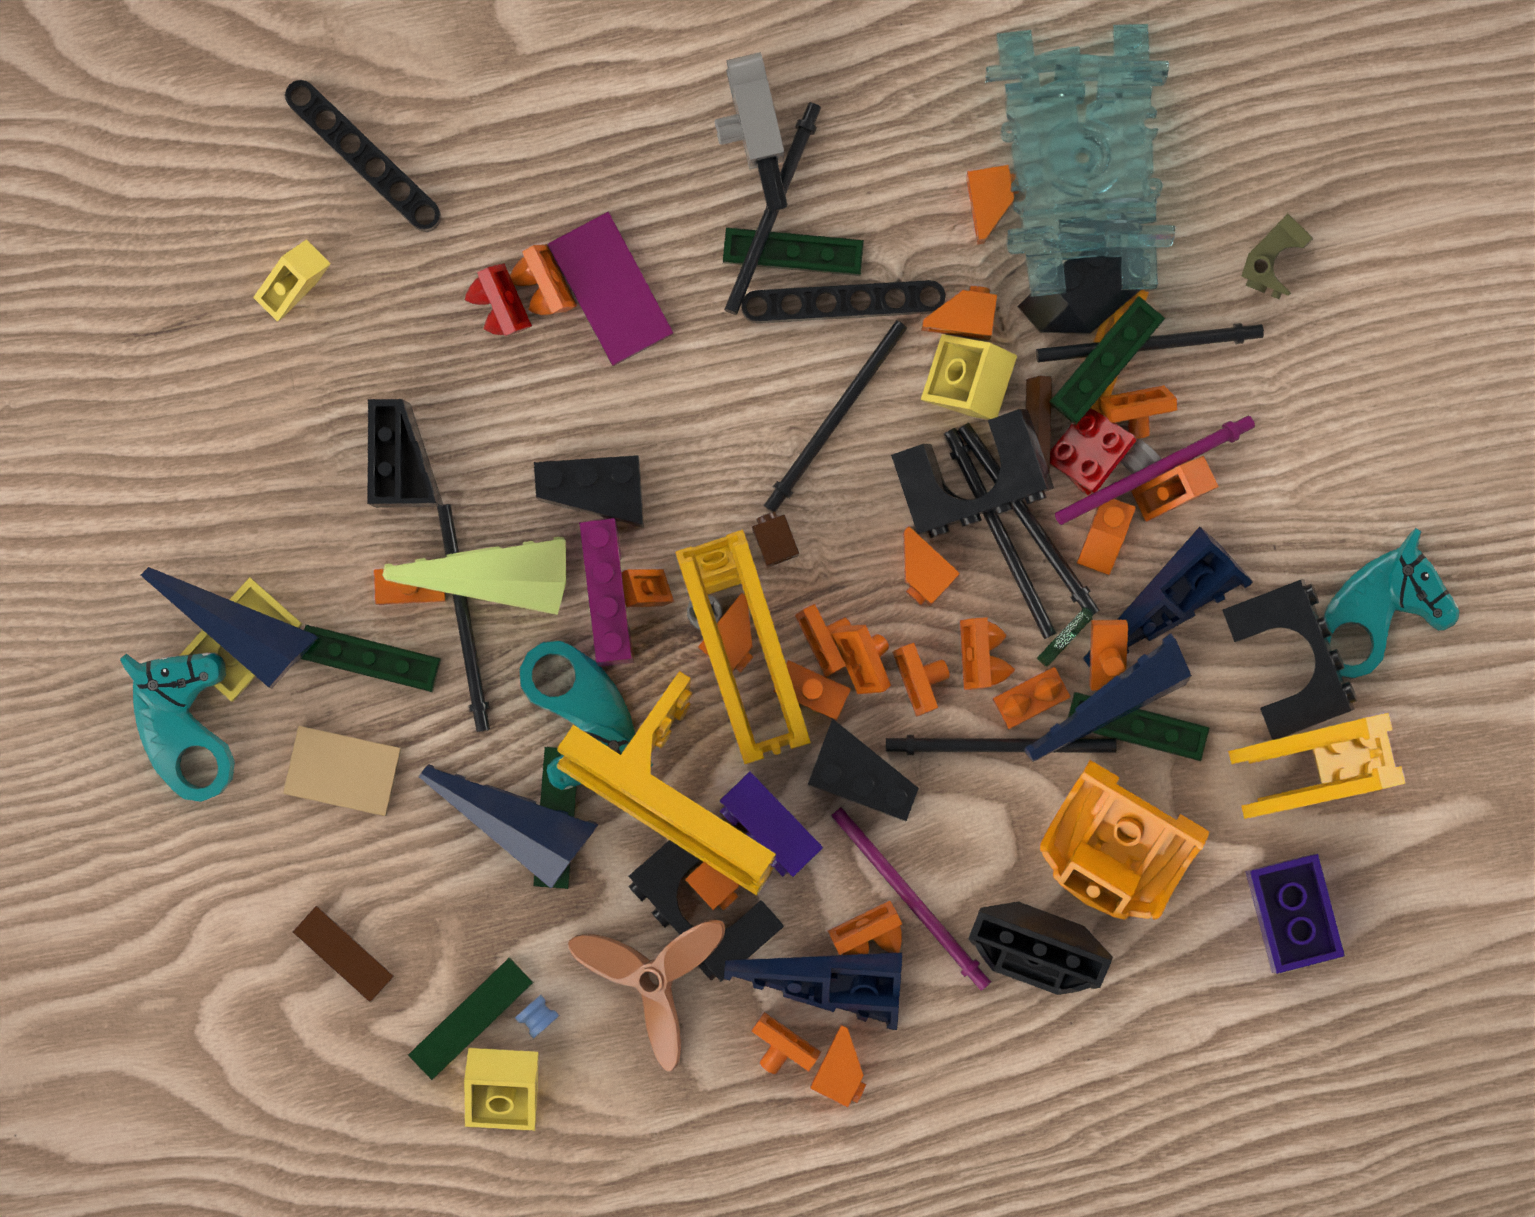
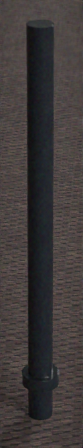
M812 102L808 103L802 120H797L795 128L798 130L780 171L785 195L810 135L815 134L817 129L814 124L821 107ZM766 206L724 310L733 315L738 314L779 211H769Z
M898 320L895 321L781 482L776 481L773 485L775 490L763 505L768 510L776 512L785 498L790 499L793 495L791 490L907 330L904 324Z
M1235 323L1231 328L1150 336L1138 352L1234 341L1235 344H1243L1244 340L1263 338L1264 329L1262 324L1243 326L1242 323ZM1099 342L1036 349V359L1040 363L1085 358Z
M968 422L959 428L958 432L992 481L996 483L1000 474V466ZM1023 500L1012 503L1013 511L1071 592L1072 596L1070 598L1073 603L1077 601L1088 618L1100 611L1088 594L1091 590L1088 586L1083 587Z
M956 428L945 432L944 436L952 451L950 453L952 460L956 459L975 499L982 497L988 492L968 454L971 452L969 446H964ZM993 510L984 513L983 516L1043 638L1047 639L1057 634L999 515L994 516Z
M451 504L437 507L445 556L447 554L459 553ZM452 594L471 698V705H468L469 712H473L476 732L488 731L490 726L487 710L490 709L489 702H485L467 597Z
M907 735L906 738H886V752H906L907 755H914V752H1024L1027 746L1033 744L1038 739L914 738V735ZM1078 739L1052 753H1116V739Z

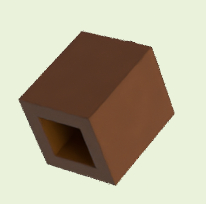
M771 512L756 519L758 524L752 526V531L767 568L799 556V551L785 514L777 517L776 512Z

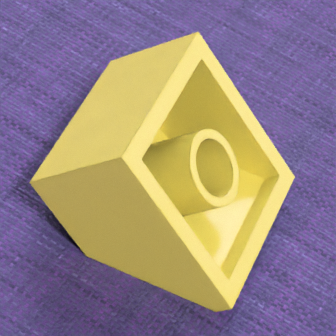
M941 334L921 400L971 417L987 420L998 417L1017 355L989 342Z
M468 1048L464 1078L465 1127L535 1131L538 1052Z

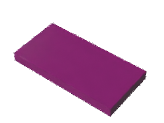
M609 211L547 244L612 366L674 334Z

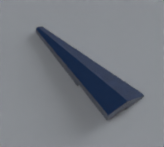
M1199 527L1117 619L1126 620L1128 623L1127 654L1129 653L1128 647L1144 638L1148 641L1155 639L1196 616L1194 612L1196 609L1211 601L1219 603L1225 600V593L1239 585L1246 588L1253 583L1246 572L1203 528ZM1089 650L1088 653L1083 657V659L1090 668Z
M148 567L140 575L271 689L318 639L316 635L153 568Z
M1170 633L1162 639L1163 642L1159 647L1148 655H1142L1137 659V663L1119 676L1114 677L1075 708L1076 713L1062 723H1056L1047 734L1027 746L1024 752L1031 761L1034 762L1185 686L1192 675L1173 635Z
M430 764L418 776L550 888L558 882L598 827V824L594 821H584L569 816L568 812L562 810L555 811L540 806L534 800L487 784L483 786L468 781L462 775L445 773L434 769V766Z
M902 953L725 961L724 979L730 981L732 976L752 982L755 989L763 990L765 986L782 991L785 998L831 1012L839 1008L855 1013L858 1020L866 1022L868 1018L885 1022L887 1029L897 1030Z

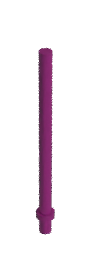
M1249 415L1234 423L1228 421L1222 425V429L1055 513V518L1060 525H1063L1227 441L1233 443L1239 440L1241 434L1255 428V423Z
M842 807L836 810L831 817L962 968L960 973L964 977L968 975L980 991L986 988L991 981L978 967L980 965L979 961L971 959Z

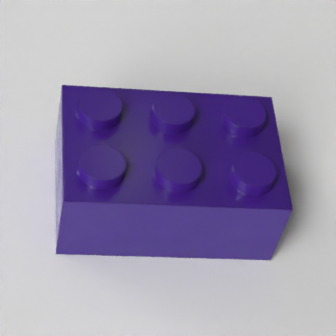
M750 771L719 800L724 805L720 812L733 826L740 822L749 831L746 834L747 836L776 854L771 865L782 877L787 873L794 877L823 849L821 844Z
M1310 854L1245 871L1272 973L1278 974L1345 956L1318 854Z

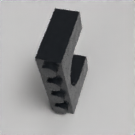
M1018 409L988 420L1000 456L1001 468L998 480L993 488L977 499L969 500L962 498L948 488L942 477L932 444H920L891 455L917 534L928 533L930 538L938 537L949 533L948 526L961 522L962 527L982 521L980 515L993 510L994 516L1014 510L1012 503L1025 499L1026 504H1031L1047 498L1045 492L1054 489L1028 409Z
M1304 579L1222 610L1234 642H1239L1273 628H1287L1301 634L1309 642L1313 650L1315 669L1308 685L1293 696L1260 708L1272 740L1355 710L1353 703L1357 701L1351 682L1344 683L1340 670L1345 667L1338 649H1331L1327 637L1332 636L1329 624L1325 616L1319 618L1315 604L1319 603L1315 588L1312 583L1306 585Z
M669 840L628 876L633 881L628 887L642 902L646 898L650 900L656 907L651 913L664 928L671 924L680 935L694 926L684 918L679 909L677 900L679 884L684 875L700 859ZM760 900L737 922L725 929L724 938L718 947L698 967L711 981L717 977L722 982L724 980L725 961L747 960L780 931L784 925L767 905Z

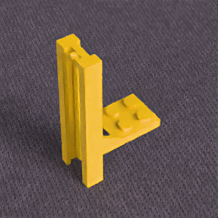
M743 529L727 534L726 537L675 551L744 765L764 759L763 753L771 750L773 754L778 755L781 753L780 747L790 745V748L794 749L811 743ZM739 584L742 585L789 733L759 743L755 742L708 597L709 594Z
M680 671L677 673L621 755L575 725L571 727L557 749L559 753L564 755L557 763L559 770L756 896L772 874L773 868L771 864L776 854L650 774L651 753L656 746L661 749L672 733L670 730L672 723L675 719L681 721L691 706V703L688 702L692 696L690 677Z
M1389 712L1228 751L1232 765L1245 761L1252 764L1313 750L1321 784L1257 798L1258 802L1241 805L1244 819L1406 784L1402 766L1395 767L1387 734L1388 731L1393 730Z

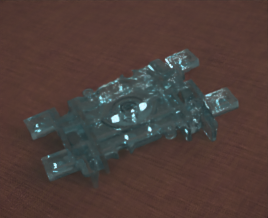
M1148 24L1113 25V56L1081 54L1079 46L1056 49L1035 56L1031 30L997 33L996 41L1000 65L987 66L985 80L987 83L1020 79V82L1005 84V108L1009 121L1002 125L1000 136L1005 142H1014L1011 146L1015 180L1011 184L1010 191H1021L1026 196L1025 200L1013 203V210L1020 215L1021 228L1009 229L1006 242L1010 254L1026 253L1030 296L1066 293L1062 260L1104 255L1105 257H1121L1122 290L1157 289L1156 248L1171 247L1173 245L1175 226L1140 225L1157 222V198L1161 195L1163 184L1160 179L1150 177L1153 175L1152 140L1157 136L1158 128H1147L1143 122L1147 118H1156L1157 110L1151 105L1152 86L1166 84L1169 71L1168 61H1149ZM1055 71L1054 81L1040 87L1038 73ZM1083 81H1097L1096 100L1087 105L1085 122L1079 123L1076 105L1084 103L1085 84ZM1079 153H1085L1088 155L1089 160L1086 163H1080L1076 160V156Z

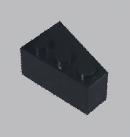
M368 399L367 504L375 508L444 507L411 404L403 399Z
M639 455L534 462L535 489L538 501L607 519L615 518L616 521L644 528Z
M832 718L808 785L906 822L919 788Z

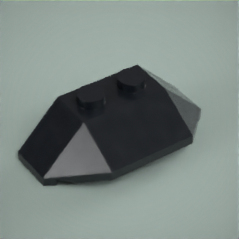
M1120 216L1050 274L1017 307L1040 333L1091 334L1143 288L1145 241Z
M1019 901L981 907L968 938L972 945L976 946L979 954L992 971L1056 995L1079 992L1088 988H1101L1113 956L1085 926Z

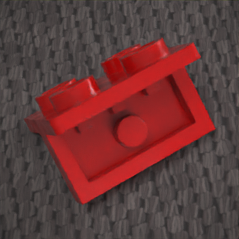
M1090 408L1076 425L1072 423L1051 449L1050 465L1064 473L1080 491L1089 496L1091 492L1095 493L1098 491L1134 445L1136 438L1130 432L1116 423H1111L1108 418Z

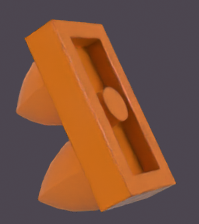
M533 245L522 251L524 257L514 266L510 277L516 286L538 284L539 288L533 294L528 310L539 315H551L567 312L576 307L574 298L548 245Z
M627 569L622 572L626 607H663L674 602L664 569Z
M987 617L960 620L964 690L990 688L992 685L1001 683L1010 677L1015 669L1006 661L990 656L989 652L1003 642L1007 636L1006 633L996 624L989 622Z
M1054 666L994 697L993 701L1009 730L1069 699L1071 696Z
M888 901L828 930V933L839 955L868 954L869 941L872 939L888 953H899L902 943V930L900 927L902 922L891 901Z

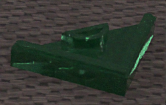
M1084 607L1036 659L1048 667L1093 619V615Z

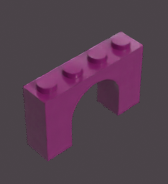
M615 518L579 522L596 663L601 667L634 663L631 632L628 625L623 590L618 525Z

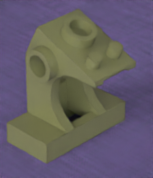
M1288 213L1248 254L1241 275L1248 279L1246 286L1263 293L1266 292L1267 287L1273 289L1271 296L1280 299L1282 293L1289 296L1291 292L1275 276V259L1286 248H1305L1314 239ZM1260 259L1265 260L1268 264L1267 270L1263 273H1259L1255 268L1256 262Z

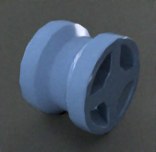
M542 995L538 996L515 1017L519 1023H525L533 1039L560 1016L555 1010H550L545 1005L546 1000Z

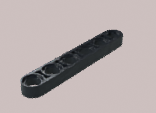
M296 80L288 85L285 92L287 104L313 131L416 229L429 232L437 228L441 221L440 209L427 194L312 84L305 80ZM297 88L308 89L311 93V99L306 105L298 106L292 102V94ZM324 111L332 112L336 118L334 126L327 130L319 128L316 123L318 115ZM348 135L357 136L360 139V148L355 153L344 152L341 148V142L344 137ZM372 159H380L385 163V171L379 177H371L366 173V165ZM399 182L406 183L410 187V194L403 201L393 199L390 193L393 185ZM423 206H429L435 212L434 220L426 225L418 223L415 218L416 211Z
M931 280L755 290L745 295L741 309L743 316L752 323L931 314L944 304L946 294L941 284ZM928 287L936 289L940 295L939 302L935 306L924 305L920 300L922 290ZM890 290H900L905 295L903 306L891 308L887 305L885 296ZM861 291L869 295L871 304L867 309L857 310L851 305L850 300L854 293ZM821 294H831L835 298L836 306L831 312H822L817 308L816 300ZM790 295L798 297L802 304L800 311L796 314L784 312L781 304L785 297ZM756 297L763 299L767 304L766 312L758 317L751 315L747 311L748 302Z

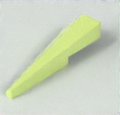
M553 537L554 540L538 543L528 541L523 542V545L507 548L497 546L447 554L445 558L426 560L425 558L415 559L414 563L395 566L390 563L385 564L382 576L387 581L558 615L566 585V540L564 537Z

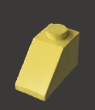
M306 239L280 258L253 298L278 322L318 283L331 263Z

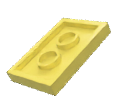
M250 577L229 599L297 628L303 625ZM202 630L180 656L208 652L216 653L222 657L226 666V676L223 681L214 685V687L231 702H234L256 676Z

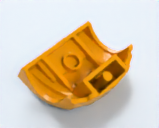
M1089 760L1040 843V852H1042L1043 857L1053 869L1055 880L1084 904L1123 920L1129 916L1145 919L1153 918V920H1156L1162 916L1172 893L1185 871L1204 847L1210 831L1182 814H1179L1178 818L1174 819L1119 786L1117 782L1120 777Z

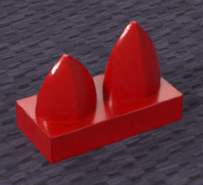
M505 263L490 266L477 272L478 278L470 285L464 300L477 305L491 304L493 309L486 318L484 330L495 335L508 336L532 327Z

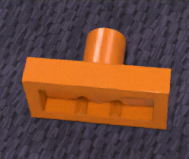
M1163 385L1100 397L1099 408L1111 423L1128 420L1129 432L1136 439H1141L1150 435L1149 416L1177 411V398Z
M374 569L376 605L446 602V592L387 581L382 576L384 569Z
M815 604L797 613L795 617L825 677L843 669L846 664L836 646L832 633L839 627L852 626L849 620L844 617L826 626Z
M1091 620L1089 687L1091 691H1098L1127 668L1128 623L1126 620Z
M866 624L842 626L832 633L857 694L881 693L891 686L880 659L889 649L888 641L882 635L875 634L871 637Z
M915 643L894 650L892 653L916 717L937 709L938 705L930 685L949 679L950 674L945 661L941 659L923 666Z
M787 660L786 666L798 703L837 721L851 688Z
M765 1012L751 1031L771 1045L759 1063L766 1071L772 1074L778 1073L787 1058H790L809 1072L821 1054V1051Z

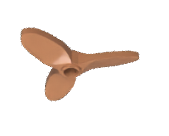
M707 920L699 923L671 941L653 960H649L629 945L600 935L585 933L569 940L568 947L572 956L583 966L612 982L636 987L638 992L641 993L648 1037L653 1052L663 1069L672 1071L680 1060L681 1039L671 986L675 979L696 968L713 953L724 938L725 924L719 920ZM649 972L656 974L659 985H655L650 980Z

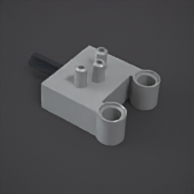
M759 52L726 60L728 67L726 72L736 114L715 119L719 144L724 145L743 140L749 170L758 168L767 209L769 211L782 210L788 205L778 163L783 162L784 148L762 54Z

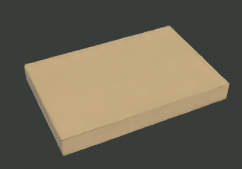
M298 726L283 794L386 816L402 748Z

